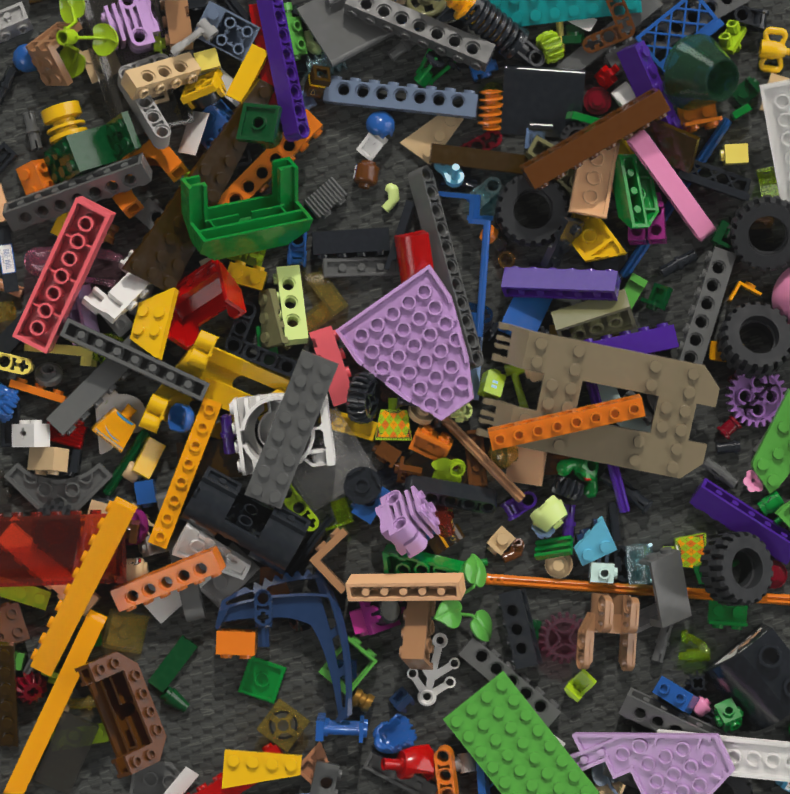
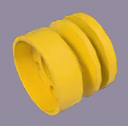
M78 100L59 103L40 112L44 125L54 126L47 131V135H54L49 138L51 145L56 144L66 135L88 130L87 127H82L86 124L85 120L75 119L83 114Z

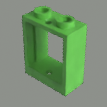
M348 635V642L370 660L352 682L353 691L377 663L378 659L375 658L377 654L369 647L366 650L361 646V640L354 635L353 637ZM340 644V646L335 650L336 657H337V656L341 653V651H342L341 644ZM326 661L318 672L332 683ZM340 678L341 691L346 695L345 682Z

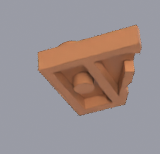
M320 741L305 756L301 763V776L310 784H312L316 761L329 762ZM324 777L320 782L323 787H329L332 783L328 777Z

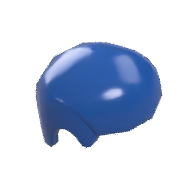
M27 44L19 45L13 52L15 67L25 73L38 71L33 65L32 58L25 47Z
M376 111L369 115L366 127L368 132L384 139L387 135L393 136L395 121L389 113Z
M175 403L168 413L169 429L179 433L190 431L195 422L193 409L189 405Z

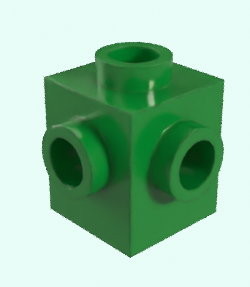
M732 697L714 705L715 722L718 727H722L724 732L737 730L742 725L743 711L740 706H736Z

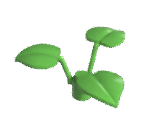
M472 553L466 560L463 569L466 581L471 584L466 589L464 595L473 590L475 586L478 588L483 587L487 577L483 562L477 555ZM444 600L439 604L434 620L453 629L460 625L462 616L471 617L473 620L470 622V628L474 636L483 642L490 641L492 620L485 610H478L474 615L461 612L462 604L457 600Z

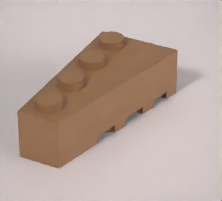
M159 0L160 9L165 11V16H162L163 28L167 27L168 34H164L165 44L170 46V50H172L171 47L192 34L191 20L188 15V0ZM193 42L184 50H192Z
M406 601L407 608L403 612L405 626L401 630L403 644L399 648V656L410 669L433 670V663H430V654L434 653L431 635L435 633V626L431 617L435 616L436 601Z

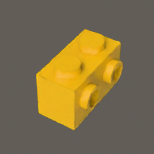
M235 260V263L230 262L228 272L238 285L258 291L264 290L268 272L264 271V267L254 265L251 268L246 266V262Z

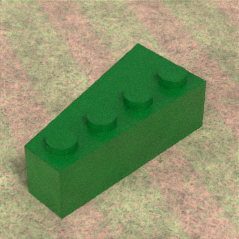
M389 543L382 552L384 574L463 573L465 564L461 560L423 551L412 558H409L407 553L401 556L397 552L395 545Z

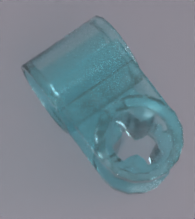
M489 177L469 193L481 195L480 210L501 191V181L497 177ZM496 181L499 187L495 191H490L487 187L488 183Z

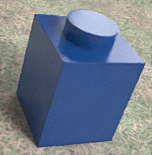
M155 479L134 482L137 505L142 504L143 508L153 507L154 502H157Z

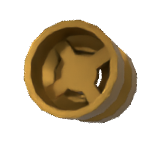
M357 688L352 697V706H358L362 712L367 713L375 696L365 694L362 689Z

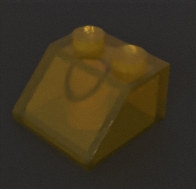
M111 608L101 647L141 654L150 616L126 612L125 610L119 612L118 609Z

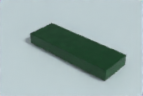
M182 635L148 682L163 693L198 646Z

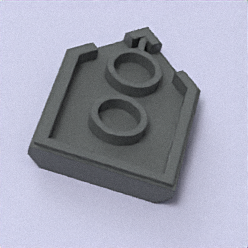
M159 761L131 775L129 794H164L179 776L180 772L172 762Z

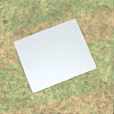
M191 111L178 150L179 153L196 155L210 113Z

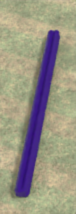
M585 381L591 405L601 403L598 385ZM607 464L619 512H629L630 507L619 466Z

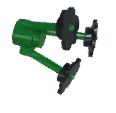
M428 48L420 67L416 71L417 75L414 77V80L426 88L428 84L433 85L449 69L453 71L457 69L459 72H461V69L456 64V61L448 57V65L432 77L433 73L430 71L432 67L441 68L446 63L439 55L432 52V49ZM428 60L429 65L427 68H425L424 66Z

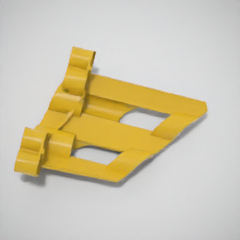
M203 330L200 331L194 345L186 351L175 367L210 383L204 397L223 404L222 409L229 412V403L232 402L234 397L253 396L232 386L233 381L237 377L245 376L276 389L271 393H285L290 378L216 348L215 344L219 337ZM161 384L157 391L152 393L139 427L157 434L161 421L168 422L169 410L175 403L189 405L195 399ZM267 402L264 403V411L262 413L268 410ZM218 422L215 424L210 437L221 439V423Z

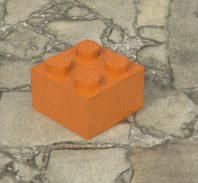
M220 628L216 631V654L220 655V658H232L233 655H239L240 659H251L257 653L256 629Z

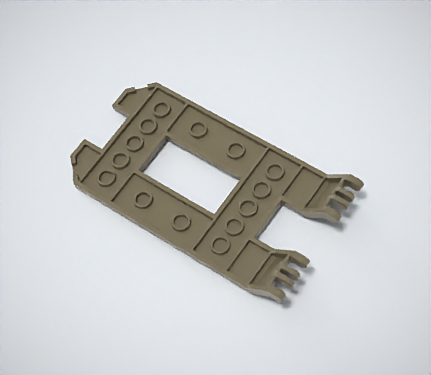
M499 322V329L509 330L512 333L511 337L500 334L496 335L497 340L509 342V345L495 342L494 347L506 349L508 352L507 356L493 353L491 360L521 369L541 372L544 375L536 410L519 407L495 398L483 397V404L496 406L495 412L486 409L480 410L481 415L493 417V420L479 417V423L490 424L494 427L577 408L582 382L586 381L658 396L650 432L609 424L516 446L679 479L703 464L707 444L689 440L696 404L716 407L720 390L705 365L537 332L510 323ZM484 428L476 429V435L489 438L488 430Z

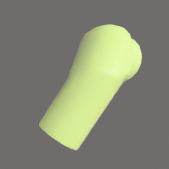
M303 31L307 50L313 55H322L323 51L318 43L314 41L310 31Z
M392 183L387 184L385 187V191L388 193V200L381 206L388 213L400 199L399 189L397 185Z

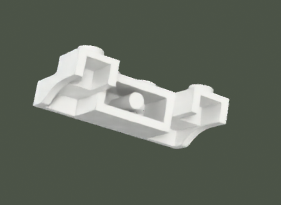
M133 250L129 252L124 260L122 259L119 262L118 268L121 269L133 253ZM121 269L126 275L108 292V295L95 286L92 292L83 298L81 304L95 315L101 314L113 324L128 310L131 312L138 304L137 301L140 298L144 299L150 291L148 288L151 283Z

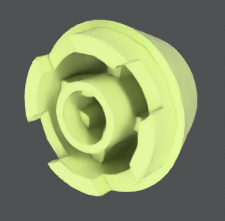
M553 495L539 508L534 510L530 518L533 521V525L548 532L552 528L558 529L564 523L562 520L568 514L562 499L559 500L558 497L556 498Z

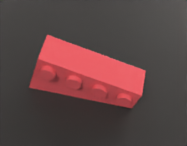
M332 326L309 332L316 355L339 364L328 390L333 406L347 403V390L350 387L349 377H352L349 366L345 367L343 359H346L343 347H338L337 341L340 340L338 334L332 329Z

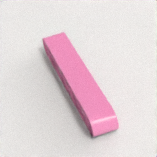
M639 129L632 137L627 139L626 142L694 236L702 242L715 232V226L645 130Z

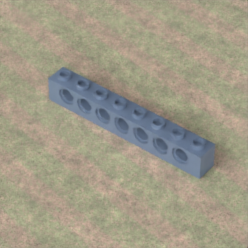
M331 76V83L324 90L323 101L326 104L477 120L479 95L475 94L473 90H464V93L456 92L454 88L437 90L435 86L418 88L416 84L399 86L397 82L380 84L378 80L361 82L360 78L342 80L341 76ZM342 87H349L347 95H340ZM361 89H368L366 97H359ZM380 91H387L385 99H378L377 96ZM401 92L406 93V99L402 102L396 99L397 95ZM418 95H424L425 101L418 104L415 102ZM437 97H443L445 101L442 105L437 106L434 104ZM458 98L464 101L460 108L453 106V102Z

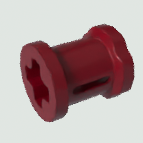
M732 415L728 416L729 419L722 426L716 427L727 440L730 439L732 433L742 428L741 424Z

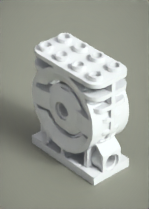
M285 393L234 397L232 402L229 403L230 415H234L235 419L232 423L233 434H237V440L234 442L235 452L239 453L240 459L237 461L238 472H242L243 476L253 474L263 449L255 436V424L259 415L264 411V403L267 402L268 412L264 414L258 424V437L263 445L266 442ZM328 394L320 410L321 423L315 422L299 464L303 461L312 467L336 464ZM320 429L323 432L325 445L312 447L316 438V430ZM308 454H311L312 460L307 457Z

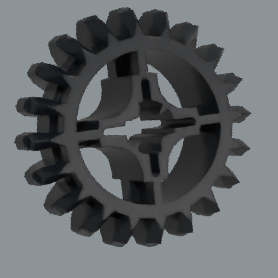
M359 372L354 375L352 382L349 383L350 387L347 390L346 403L347 412L351 421L359 424H368L375 418V413L378 412V406H380L379 379L374 374Z

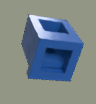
M492 58L485 72L474 70L469 66L473 82H477L480 76L481 79L489 78L493 72L499 70L496 59L492 60Z

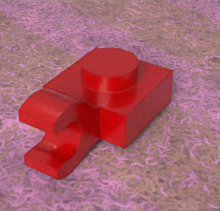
M616 63L611 68L605 65L594 77L598 84L607 90L618 80L615 74L620 68Z

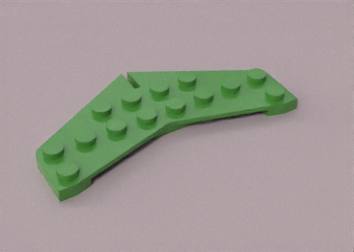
M789 388L751 461L753 471L768 493L775 491L790 474Z

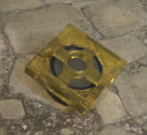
M279 698L256 730L288 752L310 723V720Z

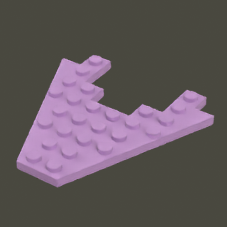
M575 732L572 734L579 751L570 754V756L582 771L605 762L613 779L631 772L641 794H713L735 770L718 733Z

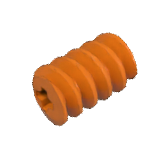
M493 89L479 91L480 94L484 95V98L479 99L484 105L478 107V109L484 111V113L478 114L479 117L483 118L482 121L477 123L483 126L481 129L490 131L501 130V126L498 123L502 122V119L498 116L502 115V110L498 108L503 106V103L499 102V100L503 99V95L499 93L503 91Z

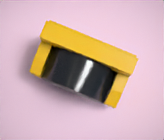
M220 68L198 76L197 81L192 84H185L180 98L183 105L187 103L191 109L196 107L203 109L226 96L227 90L221 79L223 73Z

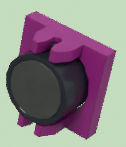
M359 601L368 634H376L401 625L399 618L404 612L405 607H401L400 603L403 601Z

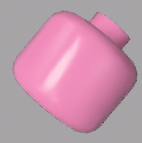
M698 696L700 699L693 711L698 717L702 718L710 712L711 702L708 698Z

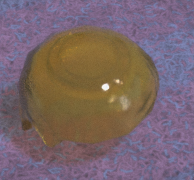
M490 445L487 456L500 469H505L517 461L518 449L516 446L492 451Z

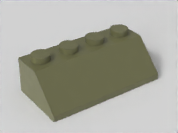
M625 288L619 290L618 301L587 300L551 312L558 336L577 340L593 338L594 341L601 340V336L612 334L613 336L620 332L637 328Z

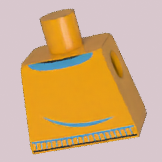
M127 404L122 412L113 407L91 427L92 431L122 452L136 427V423L131 418L137 410L130 404Z

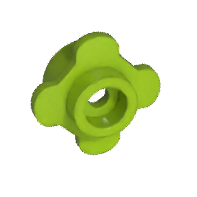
M159 32L158 36H154L155 43H153L154 52L162 53V49H166L165 37L161 38Z

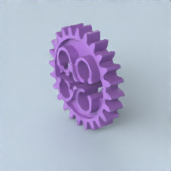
M734 373L736 380L730 379L729 381L733 385L732 387H726L730 390L729 394H725L726 397H730L726 404L732 405L728 411H735L733 417H740L739 423H743L746 420V426L753 424V427H758L759 423L761 426H765L766 421L771 423L772 417H774L784 397L783 392L787 390V388L781 387L784 380H777L780 376L779 374H772L768 377L769 383L776 385L767 387V390L773 394L772 400L768 401L766 399L768 391L763 390V386H758L757 388L754 386L755 376L749 379L745 378V374L741 373L739 376ZM765 375L762 379H759L760 383L766 384L768 382ZM742 391L746 392L745 401L750 402L749 406H755L756 404L759 406V412L756 415L753 413V409L747 408L744 412V409L737 407L746 404V402L740 399ZM754 393H758V400L754 399L756 397Z

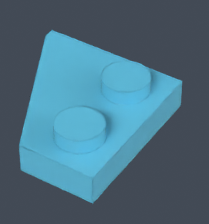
M602 516L597 519L598 522L594 527L584 534V538L579 540L574 546L582 566L617 550Z

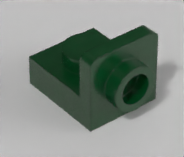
M566 25V36H562V43L566 45L582 44L585 38V30L576 25Z
M749 76L729 93L742 107L760 93V83L755 78L752 79Z
M724 220L719 222L710 240L714 244L713 247L725 250L730 249L731 245L721 241L722 238L726 239L730 231L727 228L728 222Z

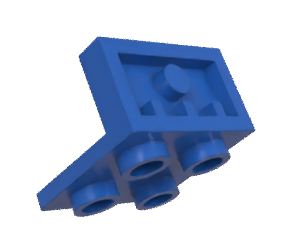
M221 98L202 111L210 113L200 141L207 150L211 146L213 139L217 138L222 131L223 125L233 115L232 110Z

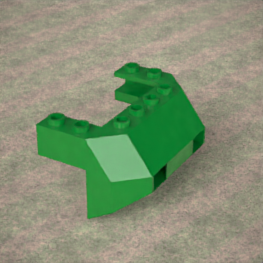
M290 157L271 160L272 194L208 207L207 184L205 182L200 183L199 175L180 178L181 212L191 242L200 254L214 261L285 246L309 231L313 218L298 201V166Z

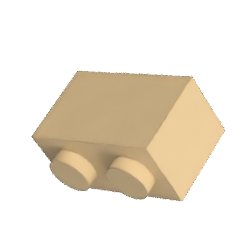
M30 447L27 470L35 471V475H46L47 473V475L59 476V472H67L69 449Z

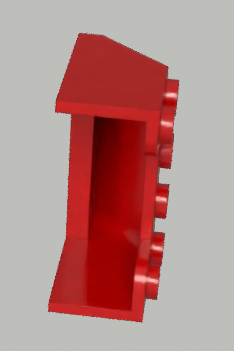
M219 260L208 261L178 282L176 289L179 292L168 339L188 351L194 345L200 333L199 326L225 309H227L228 315L233 319L239 318L247 312L241 288Z

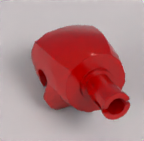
M429 744L405 748L399 751L396 759L383 758L381 760V769L396 770L397 777L401 780L411 779L416 773L424 774L426 780L429 781L435 776V751Z

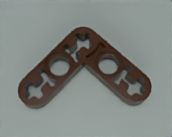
M606 0L615 24L585 37L582 46L586 52L594 53L633 36L636 28L625 0L617 2L613 6L610 5V2H614L613 0ZM619 5L625 8V14L620 17L614 14V8ZM629 17V20L625 21L628 26H632L630 34L621 31L624 28L623 23L618 24L617 20ZM606 31L614 33L613 41L606 42L603 35ZM600 34L603 46H600L599 42L594 45V49L586 47L588 39L595 41L598 39L596 35Z

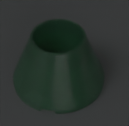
M700 33L690 34L679 40L669 52L663 68L665 70V81L662 82L665 94L674 106L684 110H696L727 100L733 95L739 82V71L736 64L715 39Z

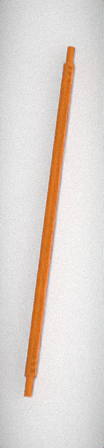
M487 573L485 582L486 585L654 596L653 585L598 583L586 580ZM687 587L689 599L713 600L710 597V593H707L705 589ZM766 593L757 603L790 605V594Z

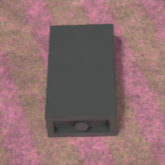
M663 547L659 552L648 553L645 555L646 557L638 560L639 564L649 566L658 615L649 618L650 626L665 628L692 616L680 550Z

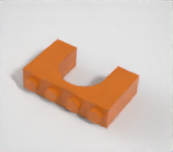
M150 139L129 156L132 157L143 153L150 166L161 167L174 183L189 171L169 146L165 149H158L154 147ZM132 189L111 197L129 219L144 208L134 195Z

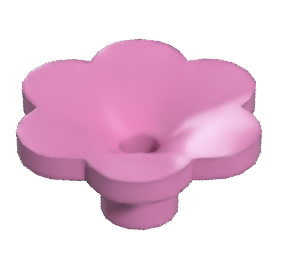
M748 470L746 477L743 479V484L747 486L749 492L762 491L763 484L753 470Z

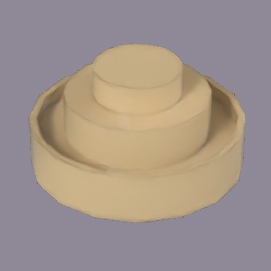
M408 406L409 417L418 424L428 425L435 418L432 414L425 412L419 407Z
M570 555L545 560V569L553 578H564L570 574L573 568V561Z

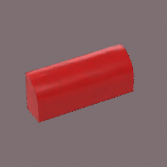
M420 230L394 236L401 284L427 265H431L434 269L428 232Z

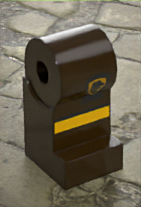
M312 66L304 84V97L321 99L323 91L331 83L329 67ZM318 71H321V72L324 73V74L321 75V76H317V72H318Z
M458 523L454 525V531V528L451 526L428 540V544L435 555H439L465 537Z

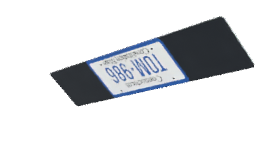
M9 225L0 226V265L5 293L19 291Z

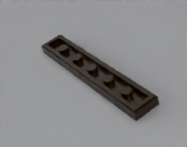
M432 143L429 163L450 166L458 164L460 167L523 175L519 166L529 159L522 154Z

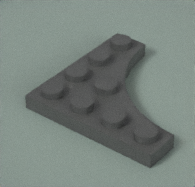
M18 462L4 477L37 510L40 507L43 508V505L46 503L51 505V502L56 501V504H59L61 501L64 502V506L69 504L71 505V510L75 509L78 512L113 475L99 462L95 467L81 475L71 478L54 479L35 475V473L27 470ZM58 520L50 521L58 530L65 525Z

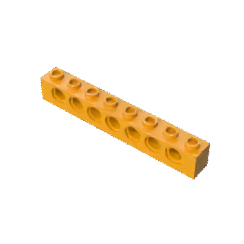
M206 397L203 398L148 540L149 543L167 549L223 404Z

